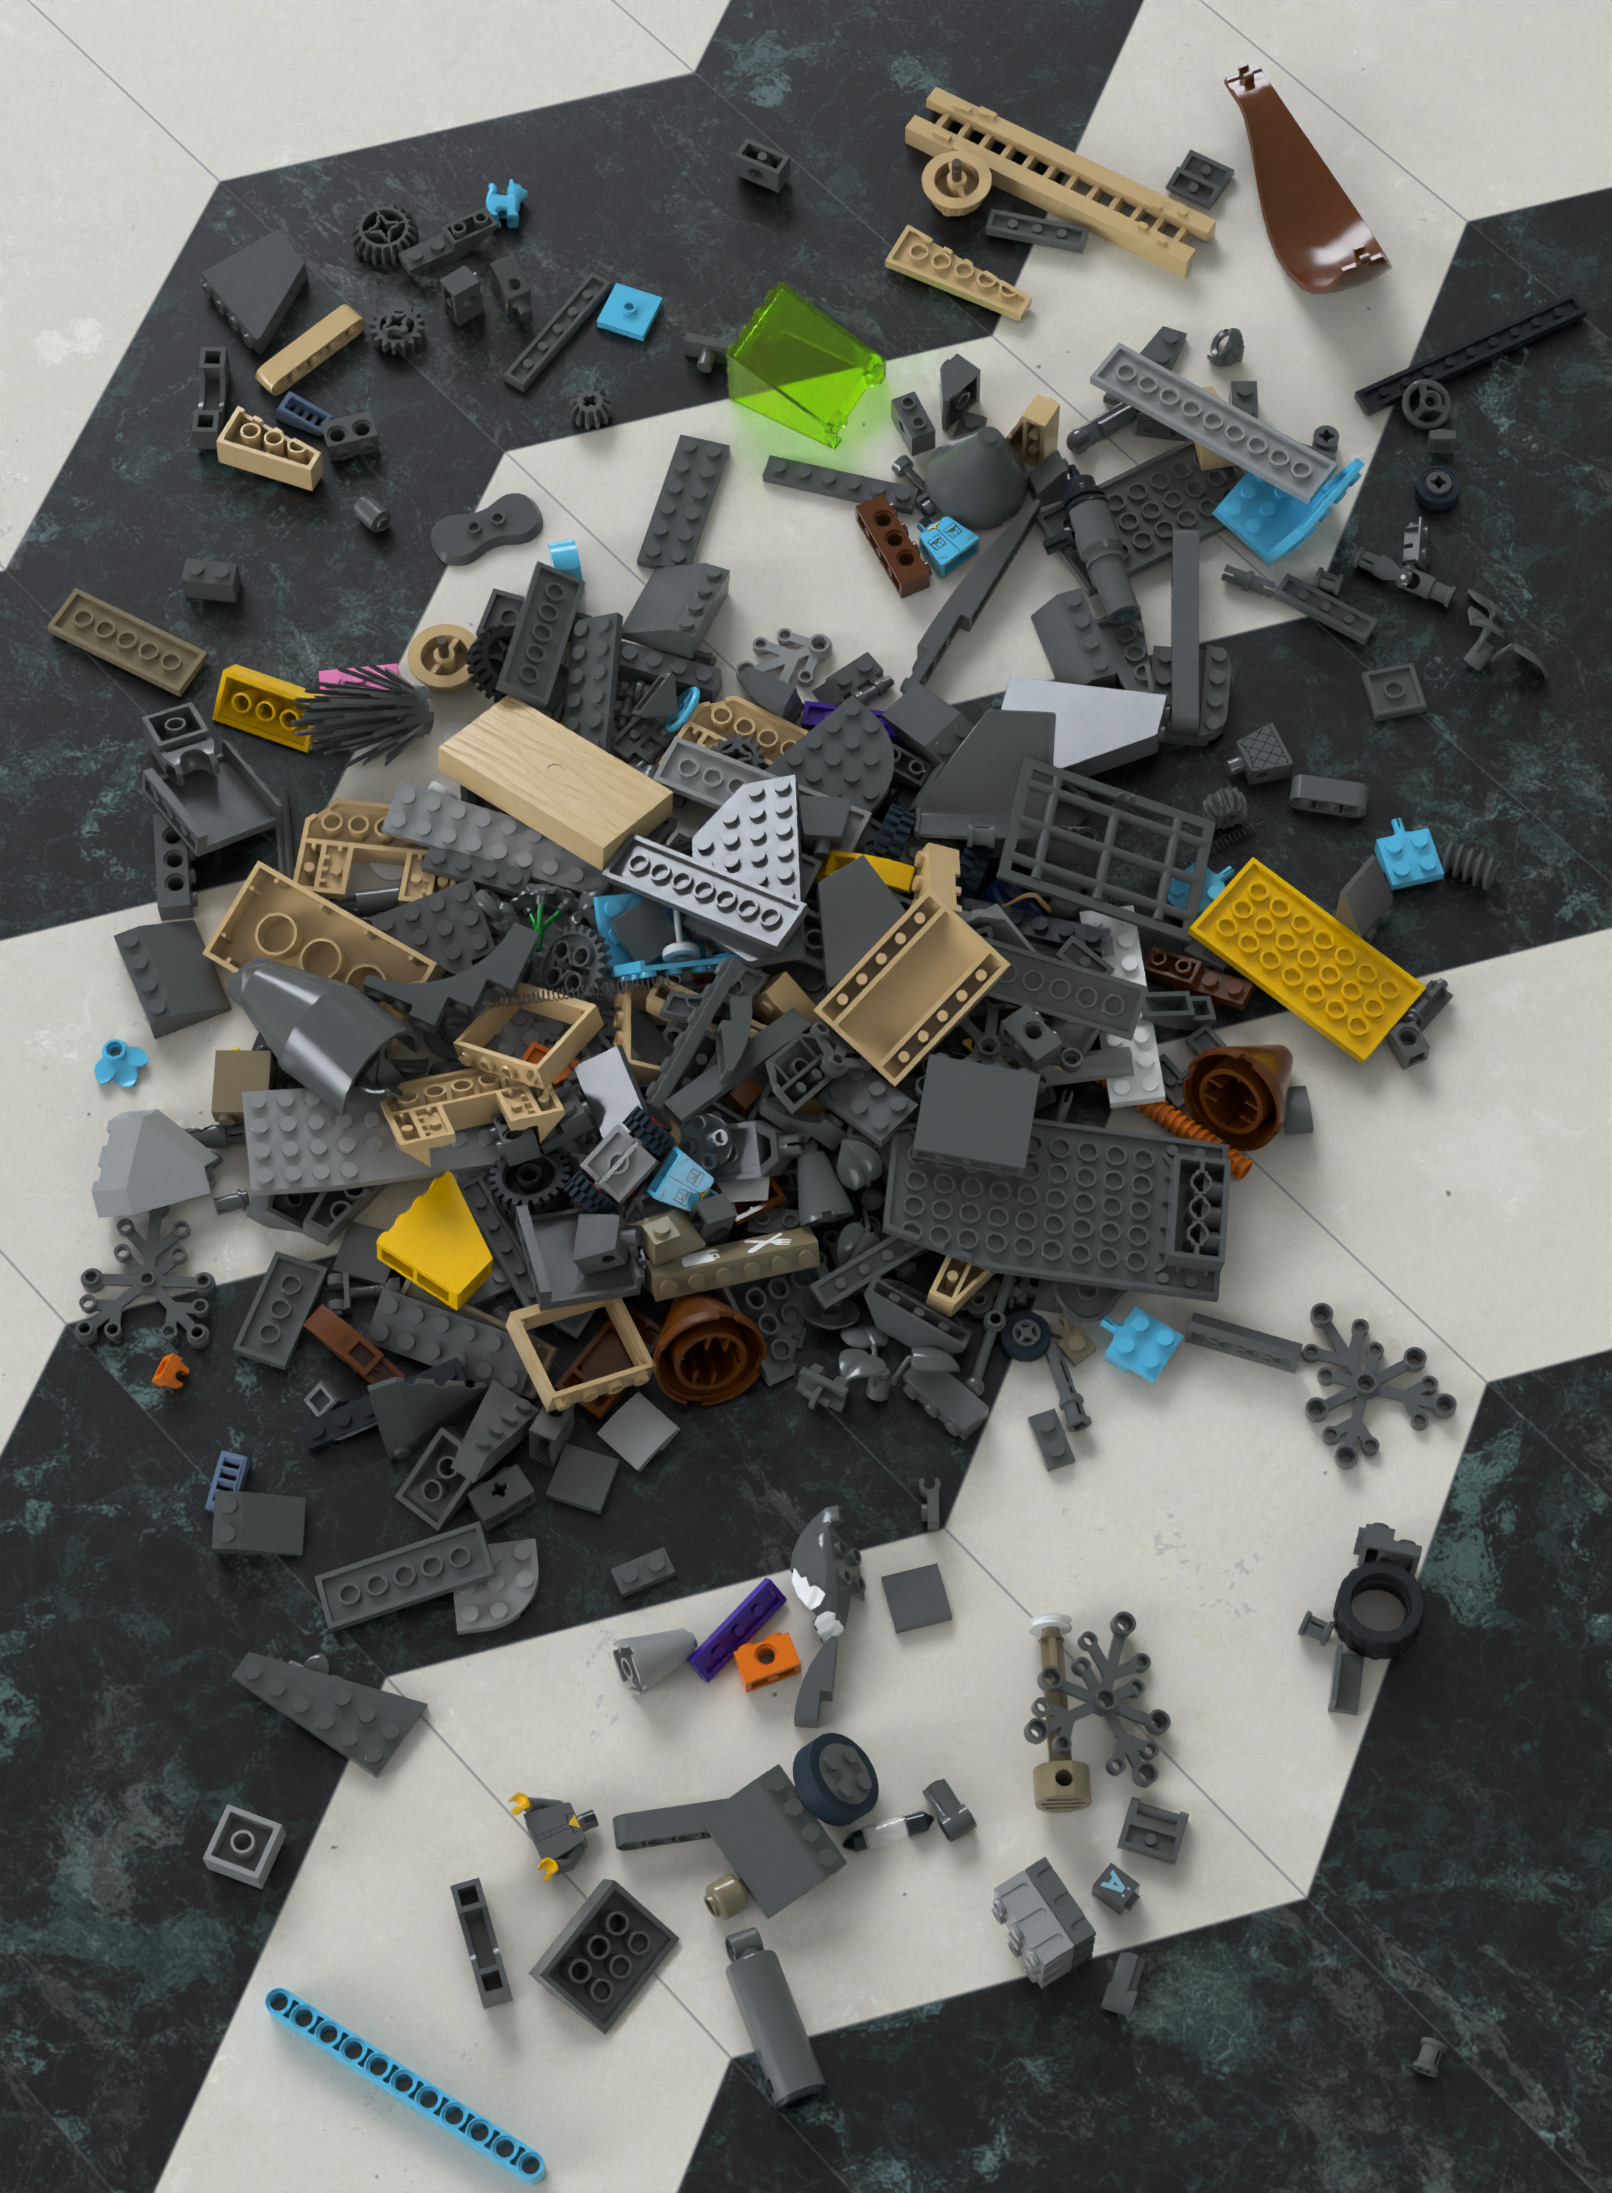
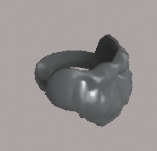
M1230 328L1220 331L1212 341V355H1207V359L1217 366H1230L1236 362H1241L1245 346L1243 345L1244 341L1240 330ZM1229 336L1224 349L1219 352V343L1224 337Z

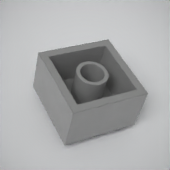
M227 1804L203 1860L207 1868L263 1889L286 1837L283 1825Z

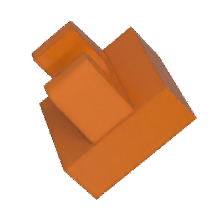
M171 1353L163 1357L151 1382L159 1387L168 1386L178 1389L182 1387L183 1383L176 1379V1373L178 1372L185 1376L189 1373V1368L181 1362L183 1358Z

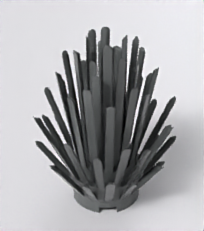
M367 662L368 667L387 678L357 665H354L355 669L363 674L338 666L336 668L340 672L380 685L389 690L350 681H344L343 684L317 681L319 686L336 690L307 688L305 689L306 693L328 696L314 695L315 698H296L294 700L297 703L309 704L294 706L296 709L305 710L304 714H302V719L292 720L291 725L294 727L315 725V728L295 731L294 734L296 736L317 734L309 739V741L314 742L331 740L330 742L312 745L309 747L310 750L341 744L326 750L323 755L349 749V752L352 753L393 737L347 762L345 765L347 768L367 758L363 761L364 766L395 747L386 755V767L415 739L424 738V735H429L432 731L434 711L429 712L427 700L432 699L424 685H412L390 669L385 667L384 671L371 662Z

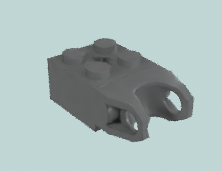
M192 702L142 717L146 742L169 780L178 786L185 785V775L193 770H205L212 775L220 773L215 743L210 736L209 729Z

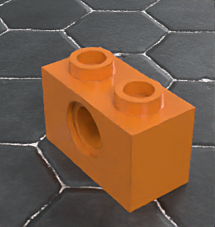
M780 1632L773 1633L767 1636L765 1641L757 1644L752 1642L743 1644L737 1651L733 1652L734 1662L746 1693L801 1673V1662L789 1632L784 1634ZM769 1655L774 1658V1661L770 1664H762L759 1662V1659L762 1656Z

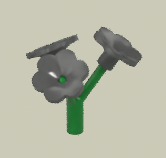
M527 884L525 886L526 891L519 893L518 897L513 898L509 904L515 909L517 916L523 915L529 918L533 930L540 932V943L535 951L540 952L544 931L560 915L564 916L566 913L572 915L576 912L579 899L575 897L572 891L563 890L557 886ZM556 894L557 897L555 899L558 904L556 912L542 924L543 905L546 904L547 895ZM536 909H537V920L535 919V916H534Z

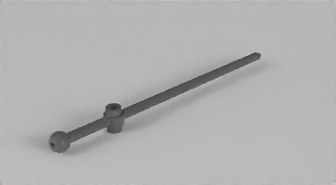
M1067 1089L1063 1092L1054 1121H1066L1074 1095L1072 1091L1066 1103L1064 1099ZM1004 1274L993 1310L986 1313L983 1320V1327L986 1332L972 1375L963 1382V1385L977 1397H980L985 1390L982 1378L996 1335L1000 1334L1006 1325V1318L1003 1313L1015 1275Z

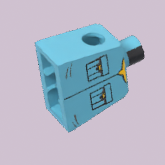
M924 517L917 524V529L922 533L919 537L920 552L941 579L945 578L979 552V537L950 517H943L937 523H934L928 517Z
M675 1145L646 1190L656 1200L690 1212L696 1201L719 1194L710 1189L714 1178Z

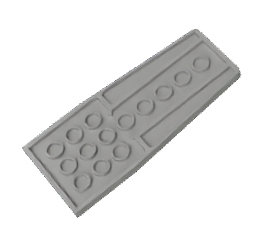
M352 1087L347 1103V1113L341 1115L308 1088L242 1092L251 1196L338 1191L439 1177L447 1170L452 1174L489 1170L494 1168L493 1163L496 1160L500 1161L496 1144H494L489 1129L494 1124L489 1123L454 1131L456 1143L442 1148L429 1149L431 1167L400 1149L381 1108V1101L388 1097L386 1095H374L362 1091L358 1087Z

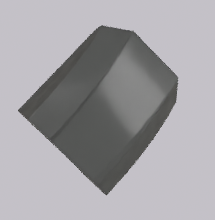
M751 666L746 667L738 674L756 706L796 724L804 709V703H802L796 687Z

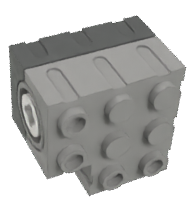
M1046 1857L994 1888L992 1900L994 1908L991 1909L992 1913L1000 1925L1005 1923L1009 1929L1008 1936L1010 1941L1007 1944L1016 1958L1021 1957L1026 1964L1024 1970L1032 1983L1038 1982L1040 1987L1044 1988L1071 1971V1969L1073 1970L1092 1958L1096 1931Z

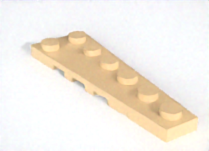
M910 225L905 227L885 260V267L1020 322L1032 304L1031 296L998 279L992 273L979 270L973 266V262L966 258L963 260L957 257L951 249L946 246L944 248L933 242L932 238Z

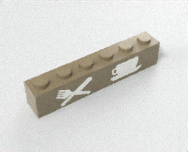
M805 1226L699 1249L657 1267L654 1266L651 1260L645 1261L648 1287L657 1302L820 1266L818 1240L810 1227Z

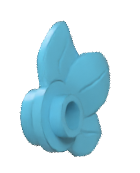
M118 1039L109 1040L102 1049V1058L95 1065L97 1082L100 1085H104L114 1079L120 1086L132 1088L138 1079L137 1068L148 1064V1058L139 1047H128L125 1042ZM116 1051L121 1052L118 1056H112Z

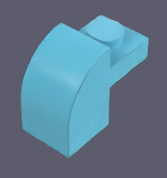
M571 538L548 543L552 567L583 580L575 540Z

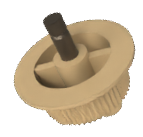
M949 151L934 157L926 165L922 174V187L925 194L932 201L935 208L940 210L945 216H963L976 210L980 206L981 201L988 195L992 184V176L988 165L977 155L965 151Z
M439 624L423 630L413 639L408 650V665L412 674L433 691L445 692L447 694L456 693L459 689L464 688L466 684H469L468 682H470L474 675L468 674L467 668L470 665L466 664V659L468 658L467 652L476 640V637L467 629L453 624Z

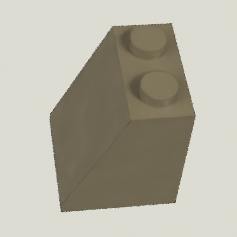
M216 1050L211 1110L215 1122H219L222 1125H234L235 1122L244 1123L242 1092L276 1090L275 1078L278 1075V1070L271 1051Z

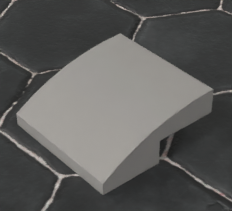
M637 1392L606 1422L597 1434L637 1471H642L658 1450L663 1451L681 1428L641 1392Z

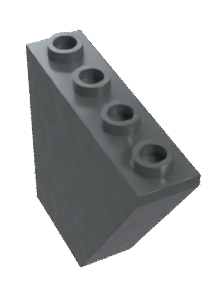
M277 229L202 273L204 282L202 289L208 298L212 297L215 300L219 312L229 317V322L235 331L239 330L243 334L242 337L249 348L253 347L260 355L265 351L308 276L304 260Z
M864 855L818 882L816 896L826 995L836 987L906 913L905 909Z

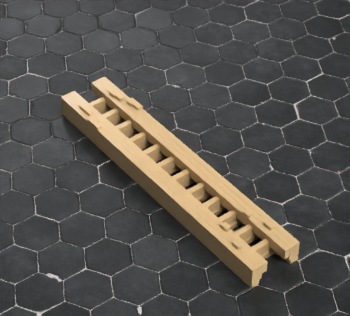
M935 87L926 99V107L942 114V117L934 124L914 115L905 127L906 144L933 157L949 151H965L977 155L990 169L992 176L991 185L1074 225L1088 227L1089 232L1184 278L1190 272V267L1196 254V249L1186 245L1187 241L1194 235L1210 243L1215 236L1216 220L997 116V113L983 106L973 105L938 87ZM954 121L964 125L957 135L948 131V128ZM975 131L985 135L979 145L969 141ZM996 141L1006 145L1000 155L990 151ZM1018 151L1028 156L1022 165L1011 161ZM1039 161L1049 166L1043 176L1033 171ZM1060 172L1071 176L1065 186L1054 182ZM1082 182L1092 186L1087 196L1075 192ZM1105 193L1114 197L1108 207L1099 203ZM1126 204L1136 207L1130 217L1121 214ZM1148 214L1158 218L1151 228L1148 227L1147 223L1143 222ZM1170 224L1179 228L1174 238L1164 234Z

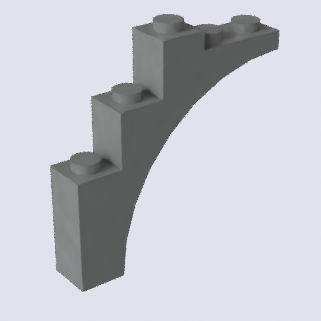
M514 922L504 940L491 954L470 969L449 978L423 983L393 982L367 975L363 982L364 994L376 1003L383 1001L392 1005L391 1007L400 1013L406 1014L409 1012V1022L416 1031L427 1034V1032L436 1034L448 1007H451L459 1015L466 1016L469 1014L475 1016L487 988L496 996L499 995L502 998L504 995L505 998L509 994L510 998H512V994L515 995L540 943V932Z

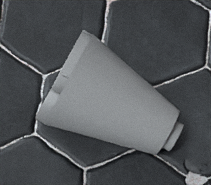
M682 1628L615 1641L613 1645L618 1646V1649L613 1651V1657L622 1681L629 1680L633 1686L628 1690L633 1695L640 1696L684 1664L695 1652L698 1644L694 1634Z

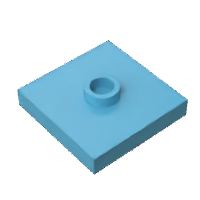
M616 283L597 319V327L644 342L663 304V298Z

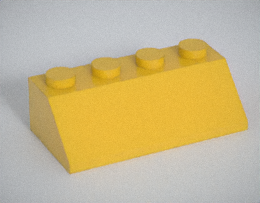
M234 664L222 672L212 720L308 753L310 752L309 747L314 744V741H309V739L317 734L296 736L294 733L295 731L315 728V725L296 727L291 725L292 720L302 719V714H304L305 710L296 709L294 706L309 704L297 703L294 700L296 698H315L314 695H326L306 693V688Z

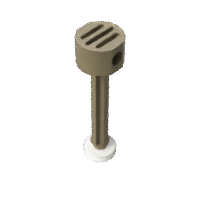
M1057 1613L1035 1616L1028 1621L1029 1625L1032 1626L1029 1629V1633L1041 1637L1038 1642L1040 1643L1042 1670L1047 1666L1057 1667L1063 1674V1680H1066L1064 1638L1062 1635L1072 1630V1626L1069 1625L1072 1619L1067 1615ZM1045 1678L1046 1682L1052 1685L1051 1681L1048 1678ZM1057 1690L1054 1692L1043 1691L1044 1698H1047L1050 1703L1068 1710L1067 1694ZM1046 1715L1045 1721L1053 1717ZM1060 1728L1050 1732L1047 1737L1048 1762L1036 1766L1033 1770L1036 1808L1050 1813L1074 1812L1082 1810L1092 1803L1088 1765L1072 1760L1071 1748L1065 1754H1057L1052 1749L1051 1743L1058 1736ZM1058 1740L1059 1746L1065 1748V1744Z

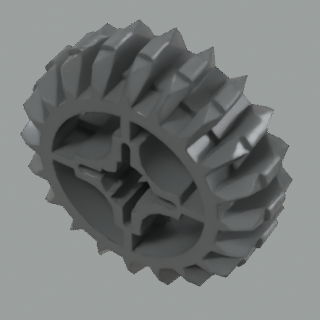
M384 203L383 207H378L374 204L372 210L365 208L364 214L358 213L357 220L353 221V229H351L352 245L359 257L363 256L365 262L372 260L375 266L379 262H382L384 267L387 262H392L395 265L396 260L399 259L398 253L417 245L419 238L417 222L413 219L411 212L406 213L404 207L398 209L395 203L391 207Z

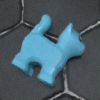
M510 179L507 195H498L496 185L490 183L486 207L498 223V228H501L500 218H507L508 228H517L519 224L518 213L520 203L527 199V190L523 189L520 184L514 183L513 179Z

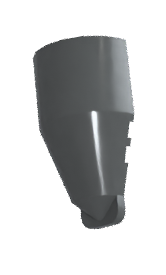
M261 957L250 960L227 981L228 996L242 1007L256 1030L260 1031L267 1047L277 1057L280 1067L341 1115L347 1113L349 1093L357 1076L369 1059L382 1046L396 1038L413 1052L417 1053L419 1051L420 1043L416 1032L359 989L348 983Z

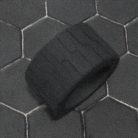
M1373 1561V1563H1364L1360 1567L1354 1568L1343 1579L1333 1610L1334 1627L1338 1632L1341 1642H1344L1349 1650L1356 1652L1359 1656L1368 1657L1373 1660L1390 1659L1393 1656L1402 1654L1404 1650L1410 1648L1414 1639L1417 1638L1424 1618L1426 1602L1423 1596V1589L1416 1581V1578L1408 1573L1405 1568L1394 1565L1391 1562ZM1381 1590L1395 1596L1404 1606L1406 1620L1403 1625L1391 1631L1369 1629L1355 1617L1351 1608L1352 1601L1357 1595L1365 1591Z

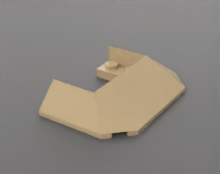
M734 695L725 697L724 701L710 704L709 701L699 703L677 737L710 749L711 746L718 747L717 739L719 738L724 742L727 741L728 734L731 735L732 739H736L737 734L740 733L743 740L751 736L752 744L759 742L760 750H764L765 769H767L809 731ZM665 754L663 755V757L661 758V760L658 762V767H659V765L661 764V762H662V760H663Z
M336 798L328 804L326 809L318 814L313 813L305 819L293 881L321 897L346 900L353 863L370 865L371 862L404 866L398 898L400 906L457 884V881L422 872L421 865L428 847L382 833L381 829L391 804Z
M475 1067L401 1082L397 1088L402 1090V1098L386 1097L381 1101V1108L400 1149L431 1167L430 1148H442L456 1143L454 1132L456 1130L493 1123L491 1115L502 1112L511 1131L525 1130L532 1127L539 1143L546 1138L565 1115V1110L551 1084L544 1090L528 1086L519 1081L506 1079L500 1075L487 1073Z

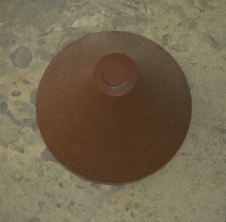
M1280 1044L1222 1046L1210 1048L1202 1052L1189 1064L1187 1077L1183 1079V1096L1191 1117L1196 1121L1197 1125L1203 1126V1130L1208 1129L1210 1135L1215 1134L1218 1138L1225 1141L1224 1144L1231 1145V1149L1253 1151L1264 1147L1278 1135L1284 1123L1293 1056L1288 1048Z
M698 1292L675 1297L672 1300L654 1351L653 1371L661 1390L673 1400L683 1404H687V1400L701 1401L702 1406L718 1404L741 1394L759 1377L761 1373L759 1367L762 1360H766L767 1357L766 1343L755 1322L707 1293Z

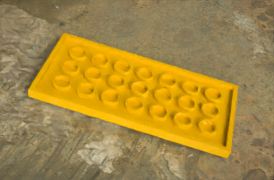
M1254 857L1250 859L1188 930L1189 935L1361 1065H1363L1427 988Z

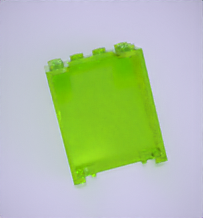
M780 281L774 289L768 291L761 308H756L749 325H745L741 329L739 339L735 344H731L726 352L729 400L834 450L842 441V438L837 433L842 427L846 428L849 414L869 385L872 387L875 384L880 385L886 377V360Z

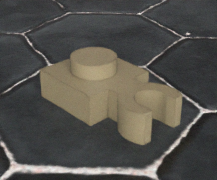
M1061 1315L1059 1322L1063 1328L1055 1329L1050 1323L1051 1336L1060 1339L1056 1343V1347H1060L1066 1359L1076 1367L1096 1352L1097 1346L1079 1326L1072 1331L1069 1328L1068 1319Z

